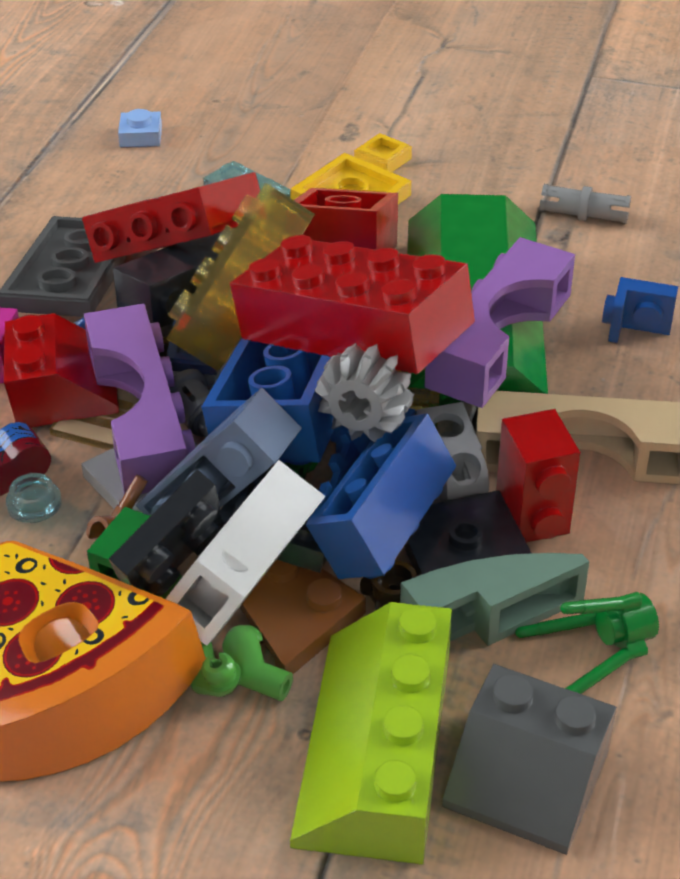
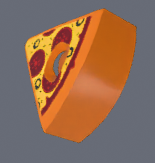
M12 540L1 543L0 782L21 781L52 775L89 763L118 749L146 730L169 710L191 685L206 659L192 612L152 593Z

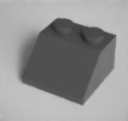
M493 664L470 709L443 796L442 807L567 855L608 756L617 707Z

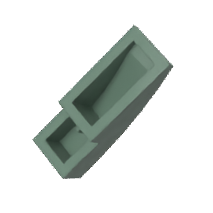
M569 553L512 554L471 560L436 569L401 582L400 603L452 608L450 642L475 630L485 644L489 646L515 634V630L518 627L536 624L561 612L560 606L564 602L584 600L590 561L583 554Z

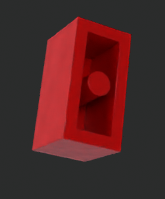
M556 409L502 419L496 491L500 490L526 543L570 534L581 452Z

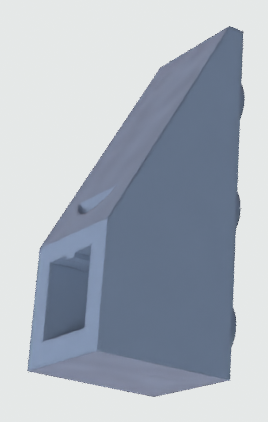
M261 388L211 432L136 504V507L144 514L152 515L198 469L216 485L221 508L273 466L302 428Z

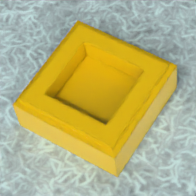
M379 133L355 149L354 157L394 172L412 159V146Z

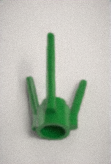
M636 591L620 597L564 602L560 606L563 614L578 615L521 626L515 630V634L518 638H527L596 625L601 640L606 645H615L621 648V650L565 688L582 694L629 660L647 655L648 647L645 641L657 636L659 618L652 601L647 595Z

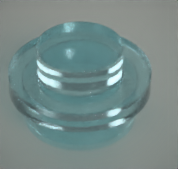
M29 473L15 479L10 485L9 493L6 497L9 515L15 520L24 523H38L47 520L58 512L62 504L59 488L48 476L40 473Z

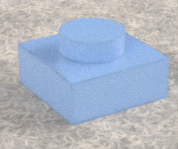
M135 109L130 112L121 113L118 130L120 147L160 146L162 132L161 111L149 112L145 109Z

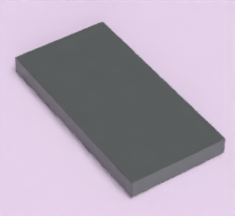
M53 216L1 287L0 307L14 308L21 313H55L62 316L84 317V313L95 312L114 279L113 268L122 265L127 256L94 263L82 218Z

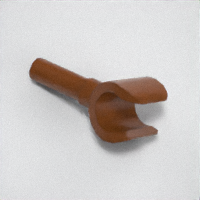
M136 474L119 505H116L111 515L94 516L90 519L86 529L87 537L89 539H97L124 507L132 509L148 480Z

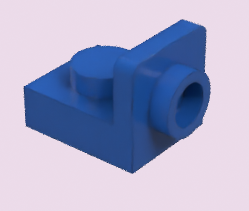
M620 277L616 296L607 294L603 310L602 323L610 324L608 342L618 343L622 328L670 335L679 286Z

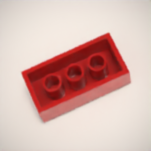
M295 235L284 239L277 249L263 259L252 262L248 270L230 282L242 339L329 357L336 356L338 353L342 354L347 347L355 343L364 352L369 347L378 344L382 358L387 360L398 355L396 370L419 374L475 322L468 263L448 261L440 255L415 256L401 254L394 248L375 250L355 247L353 243L347 241L328 243L311 240L306 235Z

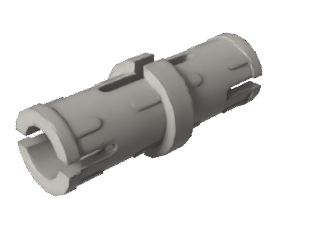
M544 184L541 195L559 198V201L540 199V212L577 215L578 220L587 221V218L591 217L627 224L629 212L612 210L611 206L630 208L631 196L592 192L593 187L583 186L582 190Z

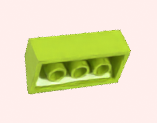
M390 602L331 635L290 838V848L424 865L449 661L452 608Z

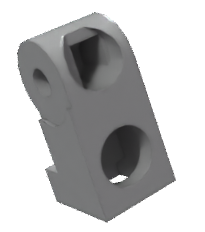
M463 402L417 410L416 415L428 413L433 424L442 420L453 421L452 431L439 433L457 466L443 486V491L438 496L440 500L444 502L488 493L489 475L487 465L481 452V444Z

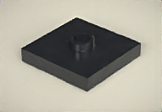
M500 490L431 504L419 522L418 529L409 537L404 545L417 576L471 560L532 553Z

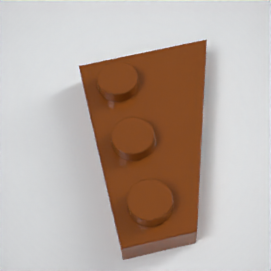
M276 560L241 604L240 608L249 620L250 625L256 627L261 632L264 640L260 644L264 643L275 659V666L294 674L329 645L331 635L356 622L366 613V597L323 568L318 573Z

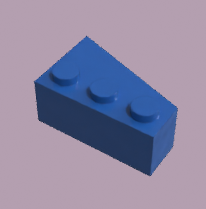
M428 413L405 417L397 430H393L392 433L385 432L375 442L370 440L364 432L361 437L352 441L349 429L341 427L338 436L343 444L341 453L332 454L328 463L333 472L331 481L322 483L319 491L326 497L306 523L308 530L338 579L359 577L371 579L385 575L393 567L399 552L409 537L418 529L419 522L433 501L442 493L443 486L457 467Z

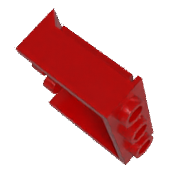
M256 172L82 217L94 263L168 247L173 244L211 236L231 228L240 230L269 223Z

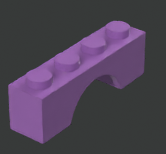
M521 237L506 254L501 253L496 259L493 269L484 279H478L472 288L471 294L475 322L425 367V388L483 408L506 379L509 336L500 329L523 321L550 322L571 295L575 254Z
M144 303L84 313L88 350L97 385L120 388L139 399L131 410L111 421L115 459L124 495L136 474L148 480L141 494L148 493L195 449L191 430L182 431L180 424L185 423V413L180 392L170 393L169 388L174 387V375L169 356L160 357L159 353L164 352L159 322L150 323Z

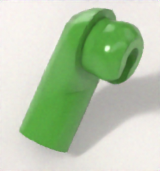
M238 625L231 628L224 638L222 650L223 653L230 655L241 668L239 685L275 700L283 701L291 689L293 673L264 662L260 642L264 639L256 627L252 625Z
M212 641L207 646L201 642L206 659L201 666V670L190 685L192 690L197 694L224 697L231 694L241 680L240 666L227 653L219 652V659H216Z

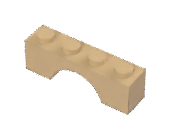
M495 391L483 408L478 407L476 435L482 447L481 452L484 456L488 472H498L503 418L556 409L578 449L595 451L614 459L627 470L633 481L680 484V402Z

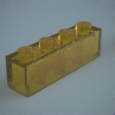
M267 183L264 184L255 199L246 194L232 217V220L239 223L236 229L226 225L211 249L219 254L215 262L206 256L190 282L198 287L194 294H191L184 289L168 316L176 320V323L166 339L219 371L241 338L230 282L248 270L252 262L263 259L277 249L284 239L295 235H303L315 214Z

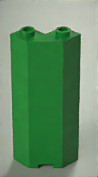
M440 194L408 220L407 254L415 256L440 255L448 261L468 263L472 291L476 281L484 279L493 269L498 256L501 253L506 254L520 237L537 242L536 224L506 195ZM523 321L501 328L500 330L509 336L506 379L496 391L548 394L543 321ZM425 368L419 374H411V383L407 389L414 394L413 402L420 408L424 409L463 402L425 388Z

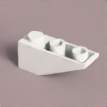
M280 460L276 462L213 538L166 598V600L174 602L192 612L200 641L206 646L220 633L326 497Z

